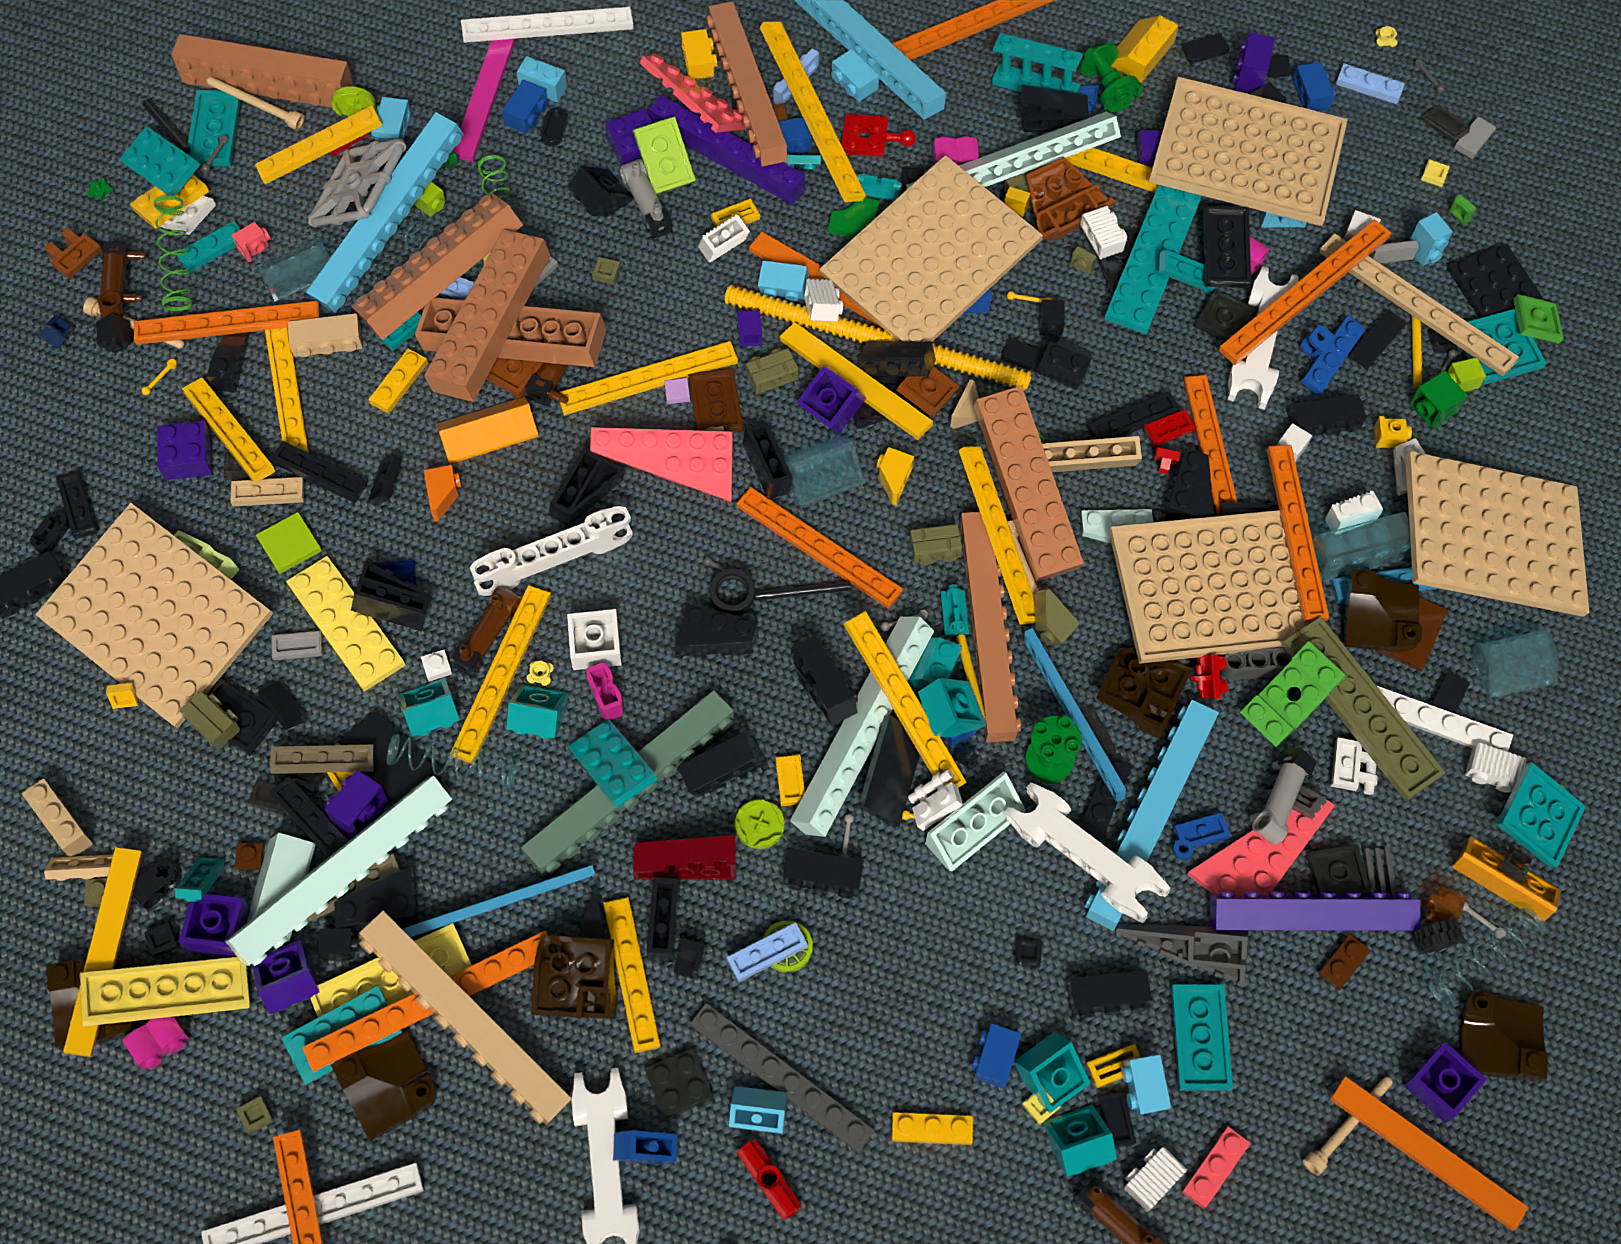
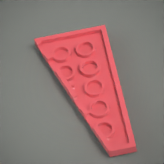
M657 54L642 56L640 64L653 76L663 79L662 84L666 88H673V94L691 111L701 113L700 119L703 122L713 124L711 129L715 133L748 129L743 126V113L739 114L737 109L729 107V103L726 100L713 96L711 90L697 85L695 79L681 74L679 68L665 63L663 57Z
M591 427V452L731 503L732 432Z
M1306 796L1303 797V798H1305V799H1307V800H1309V801L1315 803V801L1309 799L1308 797H1306ZM1326 799L1327 803L1324 806H1320L1321 810L1318 813H1314L1315 817L1313 819L1292 809L1286 822L1289 829L1288 834L1282 842L1272 845L1252 830L1190 870L1187 876L1213 895H1218V891H1233L1234 895H1244V891H1258L1260 895H1269V891L1275 888L1335 805Z

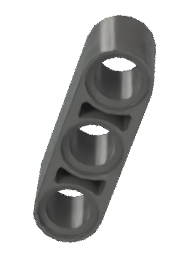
M1266 648L1232 654L1227 653L1225 655L1227 667L1225 670H1220V673L1228 680L1275 678L1292 661V657L1285 648ZM1276 660L1283 661L1285 665L1278 664ZM1252 661L1259 662L1261 667L1255 666ZM1228 663H1234L1238 668H1233Z

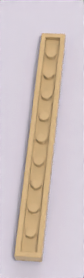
M1334 234L1321 247L1320 253L1328 258L1347 241ZM1367 256L1349 271L1350 274L1473 357L1478 358L1479 361L1500 375L1504 376L1518 361L1519 356L1371 257Z

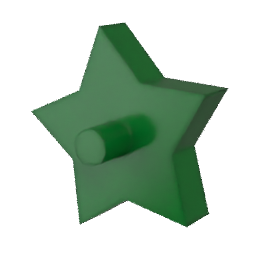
M105 177L97 182L89 181L91 188L87 196L97 197L103 201L105 195L112 192L113 189L106 185Z

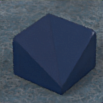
M56 314L45 324L38 336L58 349L75 328Z

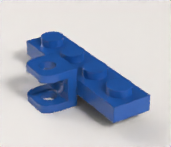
M1349 315L1342 320L1333 334L1323 326L1318 325L1315 327L1313 332H1309L1300 343L1302 351L1314 360L1300 382L1317 396L1322 393L1365 331V328ZM1308 341L1312 344V346H1314V348H1311L1308 345Z

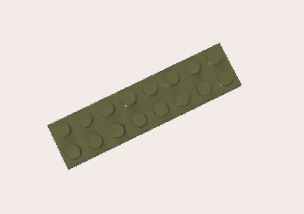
M1319 617L1284 640L1282 646L1292 658L1308 641H1312L1328 659L1348 675L1325 700L1405 801H1408L1446 773L1322 617Z

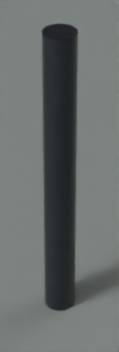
M149 100L143 101V107L179 149L186 154L190 153L191 148Z
M850 581L755 591V600L850 591L851 586Z

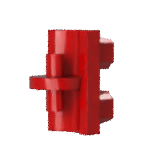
M1206 654L1197 657L1196 674L1189 676L1190 681H1197V690H1199L1200 698L1221 699V694L1228 692V682L1226 679H1220L1219 670H1225L1227 667L1226 658L1218 656V654Z

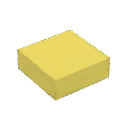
M1429 159L1421 180L1442 187L1450 166Z
M1045 1091L1050 1103L1054 1102L1050 1095ZM1034 1094L1022 1104L1039 1125L1060 1109L1058 1107L1049 1114Z

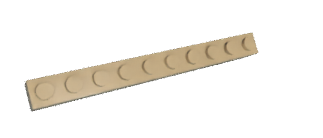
M384 911L359 933V938L362 940L359 942L360 946L368 954L374 952L380 958L378 961L379 965L388 973L393 971L399 977L396 980L398 984L407 992L411 989L418 996L415 999L424 1010L430 1008L437 1015L434 1018L435 1021L443 1029L449 1027L455 1033L453 1036L454 1040L463 1048L468 1046L474 1052L472 1055L473 1059L482 1067L487 1065L493 1071L491 1074L492 1078L501 1086L506 1084L512 1090L510 1093L511 1097L520 1105L525 1103L531 1109L529 1112L530 1116L537 1123L541 1124L544 1122L547 1125L570 1102L572 1098Z

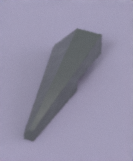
M1117 924V937L1124 936L1136 941L1139 946L1151 947L1158 950L1161 955L1196 969L1200 967L1214 973V976L1218 978L1225 977L1236 982L1238 986L1245 987L1249 930H1216L1209 926Z

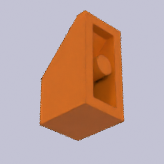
M452 465L424 470L430 510L434 522L439 521L458 498L457 487H461L459 473L454 474Z

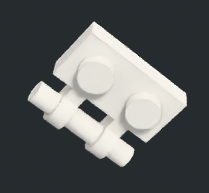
M1337 738L1335 741L1331 787L1356 791L1359 783H1362L1364 785V793L1372 795L1374 794V786L1377 785L1378 781L1376 776L1377 765L1367 752L1362 751V746L1358 741ZM1361 762L1366 764V773L1360 772Z
M949 769L943 773L935 774L932 776L931 781L925 785L920 784L914 789L913 793L908 795L911 803L914 804L920 801L912 809L917 827L923 831L963 805L958 786L953 782L947 784L953 778V774ZM936 789L938 790L937 792H935V793L932 794L931 796L929 795V793H931L932 791H934V790H936Z

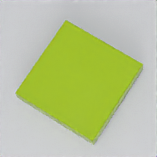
M298 512L256 534L257 539L279 574L322 552Z

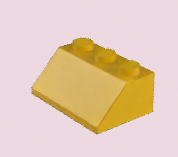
M1161 15L1139 20L1117 46L1119 55L1111 66L1126 75L1136 76L1140 83H1142L1175 42L1179 25Z

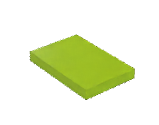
M675 117L632 130L648 179L656 194L696 181Z

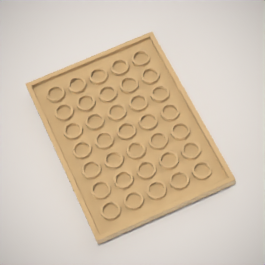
M1178 77L1149 182L1322 226L1326 216L1348 119Z
M945 155L824 264L819 271L828 281L832 280L834 286L897 341L933 342L1043 239V235Z
M1412 451L1405 455L1413 583L1583 617L1589 614L1577 486Z
M130 503L35 615L118 682L124 684L132 683L136 696L174 727L179 728L185 721L180 713V709L200 691H203L205 694L210 691L273 615V612Z
M1280 510L1113 526L1109 529L1139 664L1195 658L1206 654L1223 655L1255 649L1284 648L1282 646L1284 640L1312 623L1303 622Z

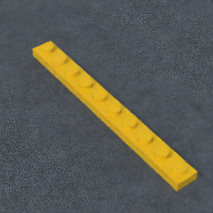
M763 22L760 30L844 202L862 201L866 194L782 23Z

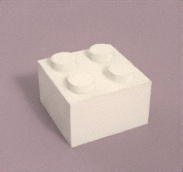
M616 609L567 614L570 658L573 670L587 669L602 662L608 667L622 665Z

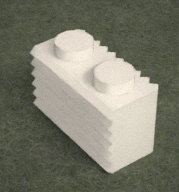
M1108 206L1082 214L1080 225L1099 259L1124 250L1127 235L1124 229H1120L1118 226L1116 215L1114 212H1110Z
M735 214L727 222L724 221L723 224L714 228L713 231L710 230L709 233L703 235L698 248L706 259L712 262L745 241L749 234V229L739 215Z
M808 278L806 280L804 298L810 321L837 322L838 315L842 314L843 302L839 300V289L835 288L832 280H815L814 278L810 280Z
M1370 490L1369 493L1366 492L1361 494V496L1353 497V499L1349 498V500L1336 503V505L1332 504L1325 521L1333 535L1337 536L1376 522L1383 508L1375 493Z
M1478 742L1471 751L1465 776L1471 777L1475 783H1489L1496 786L1497 790L1508 793L1513 790L1527 759Z
M1164 1146L1159 1151L1154 1148L1143 1159L1147 1164L1141 1170L1136 1167L1125 1178L1129 1182L1124 1188L1125 1191L1147 1212L1187 1171Z

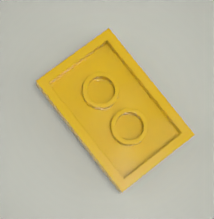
M194 175L189 178L176 194L177 197L183 200L184 204L178 210L182 211L209 192L207 186ZM155 186L145 194L137 197L135 201L130 203V206L154 229H157L155 221L164 213H161L154 207V200L167 195ZM162 200L156 204L162 207H174L180 205L181 202L177 200ZM162 216L158 220V226L160 227L174 216Z

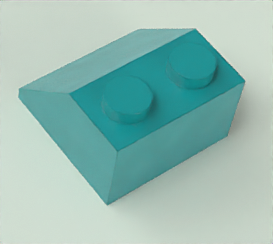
M940 637L930 638L908 680L910 687L922 690L938 678L951 679L960 659L962 646Z
M446 678L398 694L412 737L416 735L425 736L434 729L440 727L448 728L453 726L455 722L460 721Z
M938 678L918 692L921 705L926 712L929 726L934 736L953 737L986 726L970 681Z
M521 684L509 701L506 729L512 730L516 734L523 735L529 733L538 735V737L543 739L555 738L562 725L569 693Z
M1056 1032L1049 1035L1014 1061L1023 1082L1032 1094L1036 1095L1037 1100L1049 1114L1091 1084L1072 1042ZM1045 1091L1050 1095L1054 1102L1050 1103Z
M1093 1105L1043 1122L1057 1162L1067 1177L1117 1160L1112 1133Z

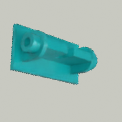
M865 173L858 174L857 178L866 196L891 201L899 198L902 183L898 179L894 180L883 177L879 179L878 176Z
M956 584L950 585L947 591H941L945 636L969 635L965 590H961Z

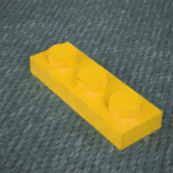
M407 349L368 399L369 403L389 414L428 364L427 358Z
M893 1113L892 1142L972 1145L973 1116Z

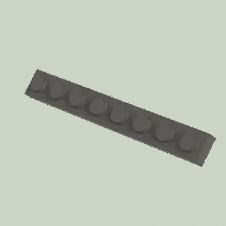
M707 1003L690 1023L693 1029L772 1089L778 1092H786L789 1102L856 1153H860L874 1134V1129Z

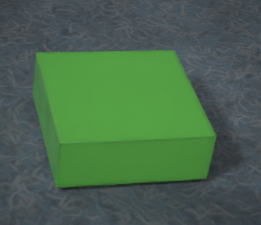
M1460 194L1454 199L1449 212L1466 225L1471 220L1476 207Z

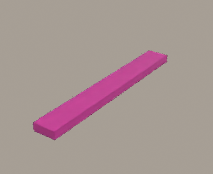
M516 38L491 40L460 127L464 135L451 153L455 152L457 159L474 161Z

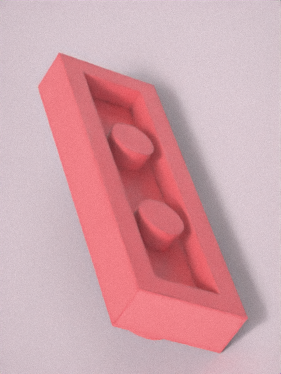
M1227 1127L1182 1193L1205 1209L1248 1148L1250 1142L1230 1127Z

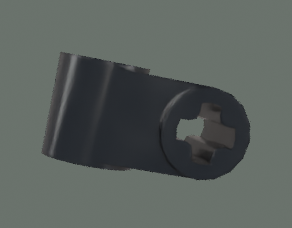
M159 861L137 877L133 896L142 908L148 909L176 888L182 880L181 872L169 861Z

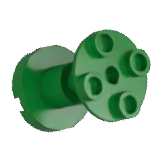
M1108 42L1096 49L1090 48L1084 53L1085 59L1081 63L1080 71L1084 76L1088 77L1101 74L1103 77L1102 85L1105 88L1100 99L1101 104L1106 111L1108 109L1110 112L1115 113L1131 105L1129 101L1134 97L1137 100L1142 93L1143 86L1136 76L1128 75L1123 77L1120 71L1113 70L1111 65L1116 61L1119 50L1113 42Z
M1049 716L1040 720L1034 726L1031 744L1028 746L1025 755V765L1029 774L1034 778L1042 780L1043 783H1060L1073 770L1075 756L1079 753L1082 744V736L1071 718L1067 716Z

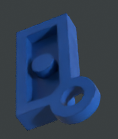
M1222 812L1175 825L1173 830L1178 841L1173 846V853L1178 859L1187 860L1192 856L1194 848L1229 839L1231 834ZM1179 847H1187L1188 852L1184 854L1179 851Z

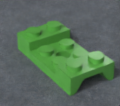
M1308 641L1292 658V661L1240 713L1275 747H1279L1348 675L1328 659L1312 641ZM1292 687H1297L1301 691V698L1298 701H1292L1288 697V691Z

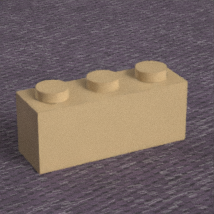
M357 313L288 322L289 345L294 357L331 354L332 352L339 351L351 352L356 349H363L361 325Z
M44 778L22 793L58 845L69 857H76L93 844Z

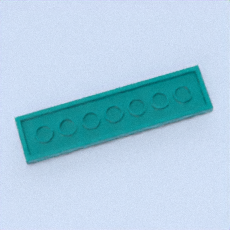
M1162 185L1158 186L1104 320L1147 335L1170 278L1159 273L1160 252L1169 250L1176 254L1180 253L1202 198L1201 195Z

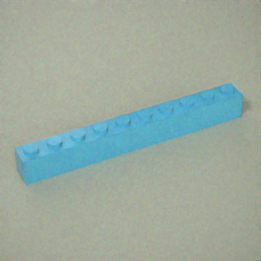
M794 0L847 50L853 49L879 75V79L920 117L926 119L944 110L946 92L890 43L887 38L880 34L874 26L870 25L844 0Z
M435 112L390 176L391 181L388 185H385L370 212L371 215L367 219L363 218L355 223L306 291L314 301L318 300L320 305L333 313H336L344 305L350 292L357 287L360 278L369 270L373 260L382 252L388 239L395 234L403 218L409 214L411 207L422 196L426 186L435 178L436 172L448 160L449 154L454 147L460 143L464 134L455 122Z
M1191 700L1188 707L1183 705L1177 718L1181 720L1179 727L1173 726L1167 738L1171 743L1168 748L1163 746L1157 758L1162 762L1159 768L1153 767L1147 779L1151 784L1148 789L1143 787L1137 801L1141 802L1138 810L1132 809L1127 820L1131 825L1128 831L1122 830L1116 842L1121 846L1118 852L1112 850L1113 853L1128 863L1134 856H1138L1146 862L1148 861L1219 712L1194 700ZM1097 881L1095 886L1100 889L1097 895L1091 893L1085 905V908L1089 909L1086 918L1114 931L1122 913L1118 912L1103 899L1101 893L1106 889V886Z

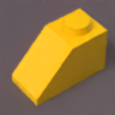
M888 447L885 455H880L877 467L880 468L879 479L891 503L897 505L913 469L914 456Z

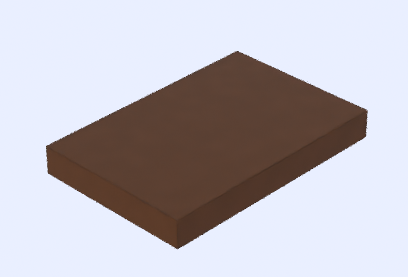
M734 369L688 374L697 431L723 426L725 432L743 431Z
M1419 597V623L1422 625V639L1414 649L1408 651L1390 652L1376 650V652L1422 672L1448 610ZM1406 632L1409 637H1413L1412 633Z

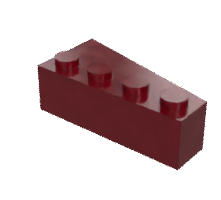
M736 835L665 841L642 840L639 843H634V879L653 880V877L679 880H736Z

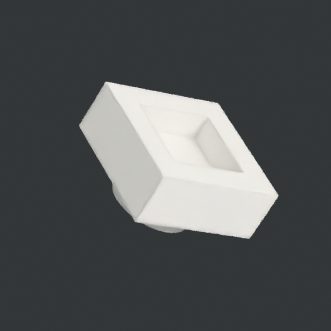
M445 650L421 657L429 682L452 675Z

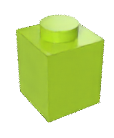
M429 182L422 196L416 200L414 205L431 217L444 207L446 201L443 190L433 182Z
M1478 358L1452 363L1447 372L1465 392L1480 388L1486 378Z

